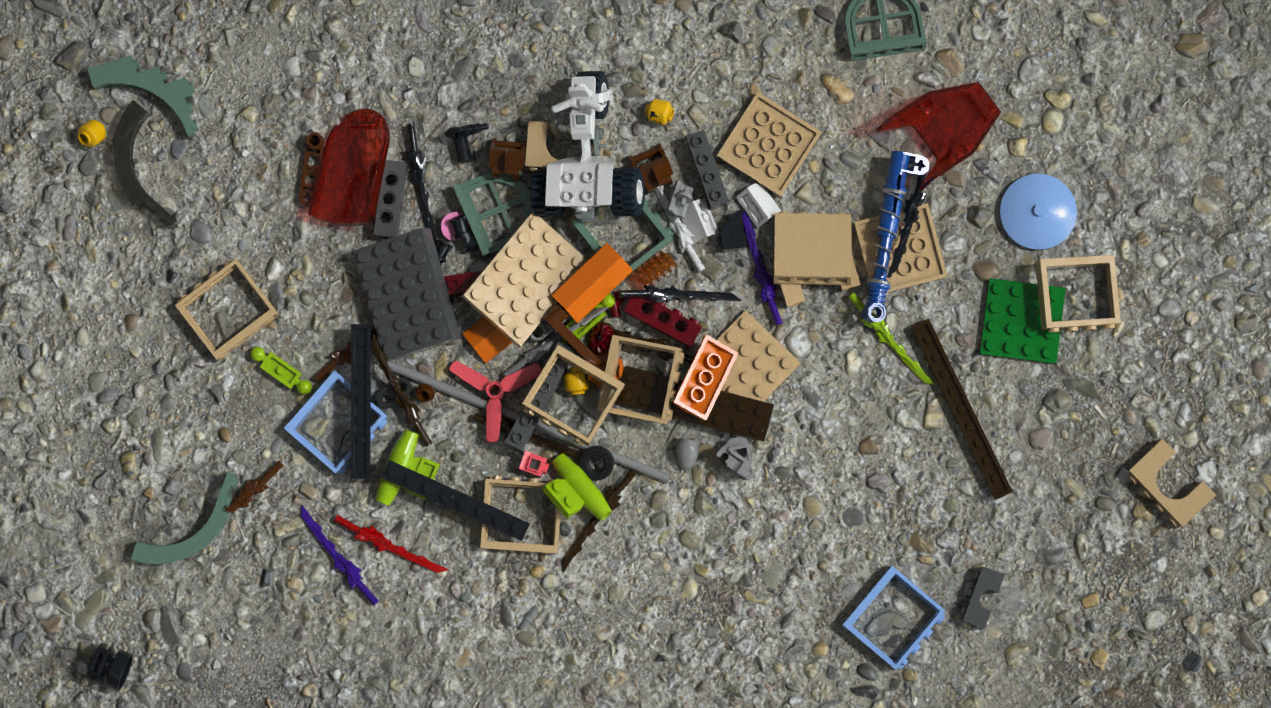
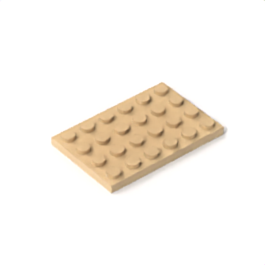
M531 212L461 297L517 347H521L544 319L543 317L557 303L551 295L588 260L541 217L535 216L534 212Z

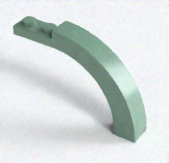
M227 472L209 520L195 535L183 542L170 545H157L139 540L136 542L130 560L147 564L172 563L193 556L209 546L222 532L232 512L225 510V508L230 506L232 497H230L231 491L237 487L239 481L236 478L237 473Z

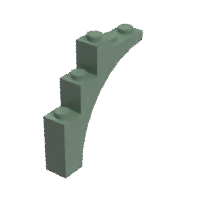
M131 55L87 68L92 86L96 90L107 87H131L151 93L166 102L175 111L190 139L198 137L196 131H199L196 119L193 120L191 113L194 111L191 102H187V100L194 99L193 93L195 88L193 82H189L186 77L165 83L168 81L165 70L162 71L157 66L138 72L141 70L138 59L134 60Z

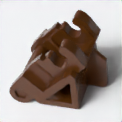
M492 138L489 155V168H492V179H498L499 174H511L513 181H519V171H523L527 141H523V143L510 142Z
M660 143L656 144L657 147L638 155L628 156L632 167L639 168L641 171L644 187H646L648 194L654 192L653 189L661 185L667 184L669 186L673 184L671 179L673 171ZM657 154L661 155V158L640 167L636 164Z

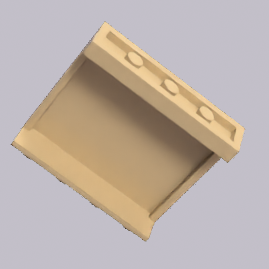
M787 211L775 213L774 284L851 285V214L843 212L837 214H827L826 212L809 214L807 212L789 213Z

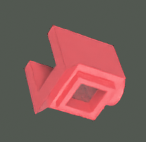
M525 450L519 469L542 477V474H547L550 464L547 463V458Z

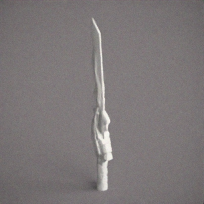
M661 185L654 189L665 210L669 200L663 191L664 186ZM667 214L670 220L669 229H672L673 233L679 237L678 242L681 253L687 251L698 272H702L705 270V267L692 247L694 243L691 237L694 235L687 228V225L680 221V218Z

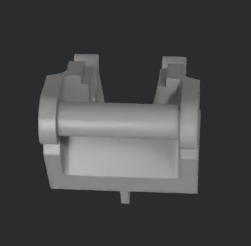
M741 436L729 439L726 445L717 452L716 458L720 459L722 454H727L728 459L725 461L727 468L746 480L752 479L755 471L750 467L752 459L747 437Z

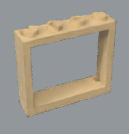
M1114 255L1040 259L1035 262L1041 330H1048V333L1060 332L1059 329L1075 332L1078 331V328L1092 331L1097 330L1096 327H1103L1104 330L1115 329V326L1121 323ZM1106 266L1111 318L1052 322L1047 269Z
M231 259L223 264L224 268L219 272L216 270L211 273L205 283L202 284L200 282L192 288L193 292L189 295H182L175 305L218 361L280 315L237 259ZM238 269L267 307L268 311L220 348L216 349L187 311L186 307Z
M612 335L605 373L614 378L622 344L673 353L674 358L662 417L611 408L609 413L667 425L673 415L671 404L677 394V391L674 390L676 383H679L681 372H678L679 365L683 364L684 361L683 349ZM602 384L597 411L600 412L605 408L613 389Z
M558 345L523 401L522 407L525 408L523 411L528 415L540 417V421L545 425L551 426L552 424L557 427V431L562 435L567 436L569 434L574 437V441L577 444L589 446L625 384ZM558 358L614 390L587 437L531 404Z
M490 476V479H485L484 503L488 505L491 503L492 486L543 489L545 485L554 480L548 479L547 483H540V479L528 478V482L521 481L520 477H509V480H501L502 476ZM555 506L553 545L488 541L489 526L482 523L480 548L558 554L561 512Z

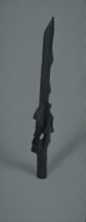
M415 123L407 124L411 151L405 150L407 158L413 163L410 179L417 183L426 228L431 229L433 240L437 243L434 230V214L430 212L428 205L429 192L425 191L424 187L426 182L425 172L427 170L425 168L426 156H422L421 150L418 152Z
M927 172L918 176L915 192L910 195L909 200L905 199V218L903 220L905 226L900 232L901 239L898 247L894 249L893 261L887 277L898 270L912 225L920 218L917 209L922 205L927 196L926 192L922 193Z
M645 284V290H620V298L647 297L648 300H655V304L667 303L674 299L679 300L680 298H688L689 300L703 298L710 301H741L733 293L678 290L674 286L666 287L663 290L653 285Z

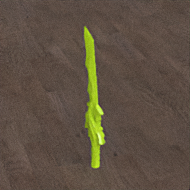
M853 292L848 297L862 314L865 305ZM872 312V316L875 318L876 314ZM860 319L865 326L874 328L876 336L879 337L878 342L887 343L924 383L936 385L922 370L919 363L913 361L905 353L902 344L898 345L893 340L894 336L889 332L888 324H885L884 319L875 323H869L864 319Z

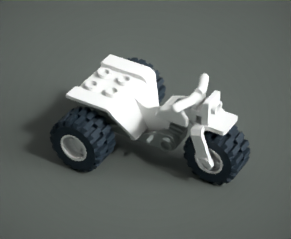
M602 71L578 72L576 77H572L571 87H568V93L565 94L566 101L558 103L551 108L553 113H557L572 107L569 114L570 134L573 140L579 141V145H571V149H579L580 156L567 157L549 163L547 170H536L534 172L530 185V201L535 216L541 218L561 217L564 214L565 208L571 207L575 210L576 218L582 222H596L599 218V206L610 205V209L615 217L639 216L642 212L645 188L643 176L639 168L613 169L614 162L608 156H601V148H607L608 146L607 144H601V139H604V128L595 126V119H604L606 117L609 101L612 100V96H610L612 90L609 89L608 80Z

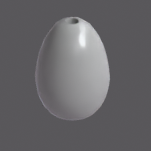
M683 437L679 440L676 447L677 460L681 468L690 469L698 458L699 444L694 438Z

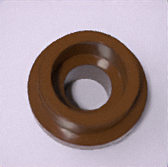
M420 384L416 389V397L421 402H428L435 396L434 389L428 384Z

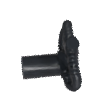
M476 123L452 127L446 130L445 136L453 139L458 164L473 161L468 137L488 129L489 124Z

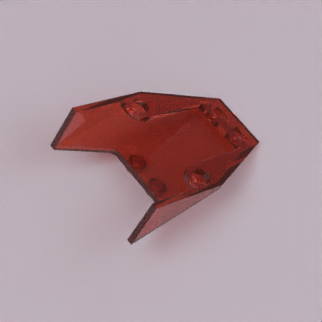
M980 82L929 91L890 116L876 130L879 133L904 127H913L936 158V163L919 187L920 191H922L975 153L1001 114V111Z

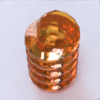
M659 251L660 258L654 255V262L648 260V267L641 265L642 272L638 269L635 270L636 276L643 285L654 286L652 280L660 282L659 275L665 278V270L671 273V266L678 268V265L667 251L666 253Z

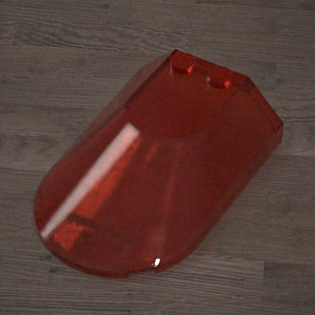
M358 109L347 114L345 120L339 126L335 125L327 138L308 211L310 217L338 226H364L372 224L376 214L390 142L389 126L381 114L372 109Z

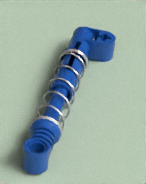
M891 151L887 180L882 189V193H884L882 207H879L881 210L880 222L876 225L878 227L877 236L880 237V241L873 243L875 246H878L877 259L870 261L875 264L874 276L867 278V287L870 292L867 293L869 297L866 300L869 302H866L862 310V317L866 322H880L886 316V309L883 303L886 302L884 298L887 295L884 294L891 287V282H888L886 279L888 278L887 271H889V260L893 259V257L890 258V253L894 254L891 251L892 242L899 239L897 231L899 223L902 222L900 213L901 207L905 204L903 197L906 196L907 191L905 188L907 175H923L928 171L929 162L923 156L901 151ZM914 163H916V165H917V166H913V167H909V168H908V165H909V164H914ZM873 308H874V309L876 310V312H877V315H876L875 318H874V317L872 316V314H871V311H872Z

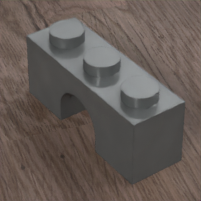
M983 566L980 570H976L973 580L976 582L973 588H969L966 596L969 601L967 606L963 605L960 612L961 621L985 629L991 611L981 606L980 596L986 590L998 593L1005 576L1004 574Z

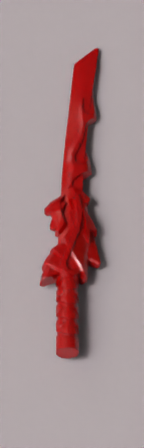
M339 515L334 519V522L356 533L357 535L354 536L355 540L371 541L374 547L378 548L379 552L389 550L436 573L449 570L429 561L423 555L416 556L408 552L403 546L397 547L393 545L391 540H387L382 532L379 533L372 525L370 529L365 526L360 528Z

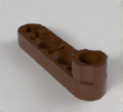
M312 132L306 137V150L299 192V201L306 208L313 207L317 202L325 141L317 132ZM315 138H318V140L320 141V143L317 144V146H314L311 143V141H314ZM309 150H316L317 152L320 151V154L315 152L309 153ZM316 156L319 162L316 166L308 164L310 157ZM308 175L315 176L316 181L313 185L306 184L305 179ZM304 187L315 189L314 192L310 190V197L313 200L309 201L308 204L303 200V197H306L308 192L304 190Z
M556 304L543 318L590 364L598 368L603 362L562 323L569 315Z

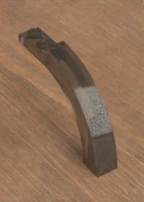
M132 100L123 113L115 133L113 155L118 178L125 192L138 207L142 209L147 203L146 209L153 215L157 212L161 216L160 221L167 227L171 225L175 228L180 222L144 190L137 178L133 162L134 144L140 128L150 114L136 101Z

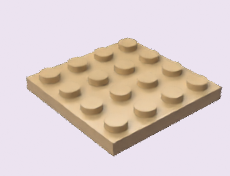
M757 92L717 154V157L782 197L822 132Z
M928 203L922 204L917 209L920 218L912 225L898 270L892 276L886 278L888 282H891V287L887 293L948 277ZM904 209L900 213L902 222L898 225L897 235L899 239L892 242L891 251L893 252L899 245L901 239L900 232L905 226L903 221L905 218ZM880 216L854 222L868 278L874 276L875 264L870 261L877 259L878 246H875L873 243L880 241V237L877 236L878 227L876 226L880 222ZM893 259L889 260L888 269L890 268Z
M746 310L717 339L720 343L738 352L721 391L764 402L801 364Z

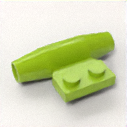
M404 429L392 448L387 463L391 460L434 480L440 464L424 457L414 458L419 435ZM380 477L375 500L390 506L401 486ZM405 489L407 493L426 500L425 497Z
M564 453L552 461L561 479L558 478L550 482L542 490L566 519L579 512L582 507L600 521H603L612 513L601 491L576 463Z

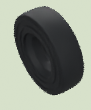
M591 446L582 453L579 466L591 480H603L611 474L614 468V458L605 447ZM594 456L602 458L604 467L600 470L593 469L589 463L590 459Z

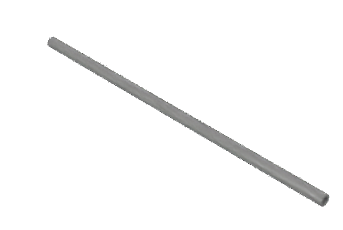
M393 361L388 363L391 371L422 384H428L436 390L486 410L489 400ZM502 406L501 416L516 422L520 413ZM540 421L535 429L584 450L591 446H599L592 442L589 446L585 444L581 446L574 441V437L569 434L564 436L557 431V428L547 426ZM609 450L615 463L668 483L670 474Z

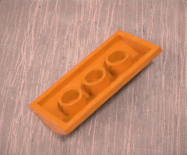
M606 243L551 296L576 323H579L633 270Z
M485 317L462 333L485 364L513 343Z
M705 335L672 403L685 413L706 421L737 358L738 352Z

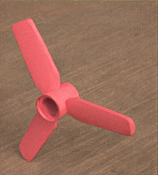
M454 361L449 368L452 373L477 390L486 391L489 398L486 407V440L491 443L499 441L502 413L500 400L503 399L504 392L517 390L539 377L542 372L540 365L534 363L504 377L499 383L497 381L490 382L487 377L458 361ZM492 388H499L500 393L493 396L490 394V390Z

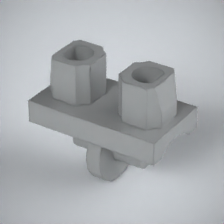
M676 180L671 190L665 213L672 217L676 216L683 219L688 204L692 202L694 188L684 185L680 180Z

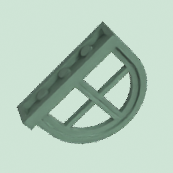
M867 0L851 1L845 19L850 61L926 50L927 43L922 16L915 0H899L909 11L890 14L885 13L883 0H876L879 15L855 19L857 11ZM911 15L915 34L890 37L887 19ZM880 20L883 39L858 42L855 24Z
M487 173L463 184L458 183L453 186L484 258L499 252L514 234L505 213L506 210L524 203V220L533 212L529 189L521 180L513 181V177L510 174H499L498 179H492V173ZM493 183L508 184L515 188L521 196L501 204ZM489 184L498 206L478 214L469 192ZM502 213L511 235L491 244L482 221Z

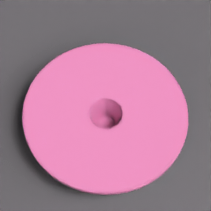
M459 212L447 214L441 222V231L449 240L456 241L462 239L455 238L454 235L456 233L453 224L449 222L450 219L463 215ZM466 218V219H465V222H466L467 228L469 229V223H468V220H467V218Z

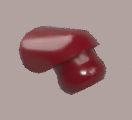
M620 290L613 294L615 303L610 308L612 318L621 316L619 306L626 299L620 298Z

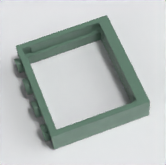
M645 198L642 211L664 237V240L630 265L633 271L627 277L673 242L672 236L674 234L667 226L665 228L660 223L662 219L655 211L653 213L648 208L650 204ZM576 218L572 221V225L594 253H596L601 248L599 243L580 219Z

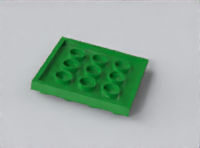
M989 278L980 354L1057 364L1060 332L1048 333V330H1041L1037 284ZM1048 286L1052 322L1062 321L1066 288Z

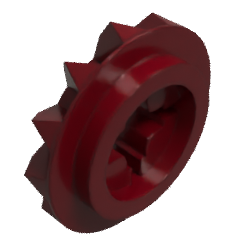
M599 324L598 327H593V333H590L591 338L587 341L590 344L589 349L596 354L605 353L610 348L612 335H614L612 328L606 324Z

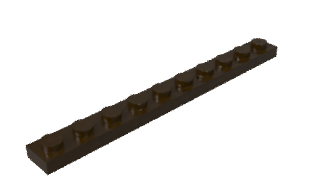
M927 319L912 326L911 329L994 500L1012 493L1013 491L930 320Z

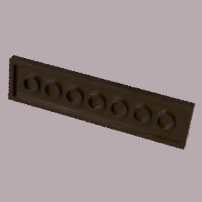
M626 366L622 383L625 385L616 403L662 415L669 377ZM679 380V383H676L674 391L678 392L683 380ZM720 391L706 421L685 413L674 403L671 404V410H673L672 418L765 442L775 405Z

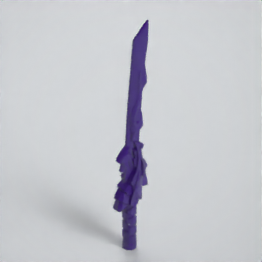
M744 210L742 214L743 225L756 267L753 277L757 278V283H760L762 286L761 303L763 304L767 301L775 325L778 326L783 324L774 302L776 297L774 290L778 288L772 281L773 278L767 273L766 267L762 265L761 258L763 256L756 245V233L751 225L749 215Z
M302 505L301 517L334 559V569H339V572L345 573L351 590L356 586L370 603L375 606L379 600L361 581L363 578L359 573L362 570L353 565V562L346 560L343 554H338L335 550L336 545L327 540L321 532L322 527L311 518Z

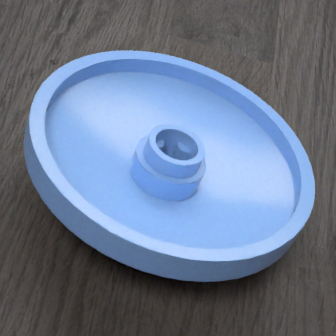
M1030 174L1016 180L1006 190L1000 203L999 215L1005 233L1013 242L1030 250H1046L1060 244L1071 233L1075 225L1077 209L1071 191L1063 182L1046 174Z

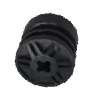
M101 643L90 660L87 681L93 682L96 679V684L100 685L107 678L106 688L119 692L130 671L133 654L120 650L114 657V647L110 646L107 650V644Z

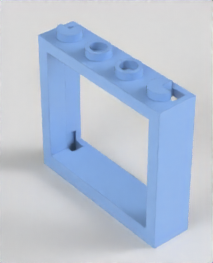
M334 371L284 429L338 475L340 472L343 474L350 466L348 462L351 460V450L336 466L296 431L338 381L351 392V384ZM371 402V410L379 416L371 426L372 441L375 438V435H373L377 429L381 430L388 421L386 419L388 416Z
M890 566L844 621L842 626L889 666L897 670L898 668L902 669L907 664L908 660L906 658L910 653L914 655L921 647L919 642L923 638L926 640L932 634L931 628L934 624L939 625L945 618L943 614L946 610L895 567ZM893 576L936 611L895 661L852 626Z

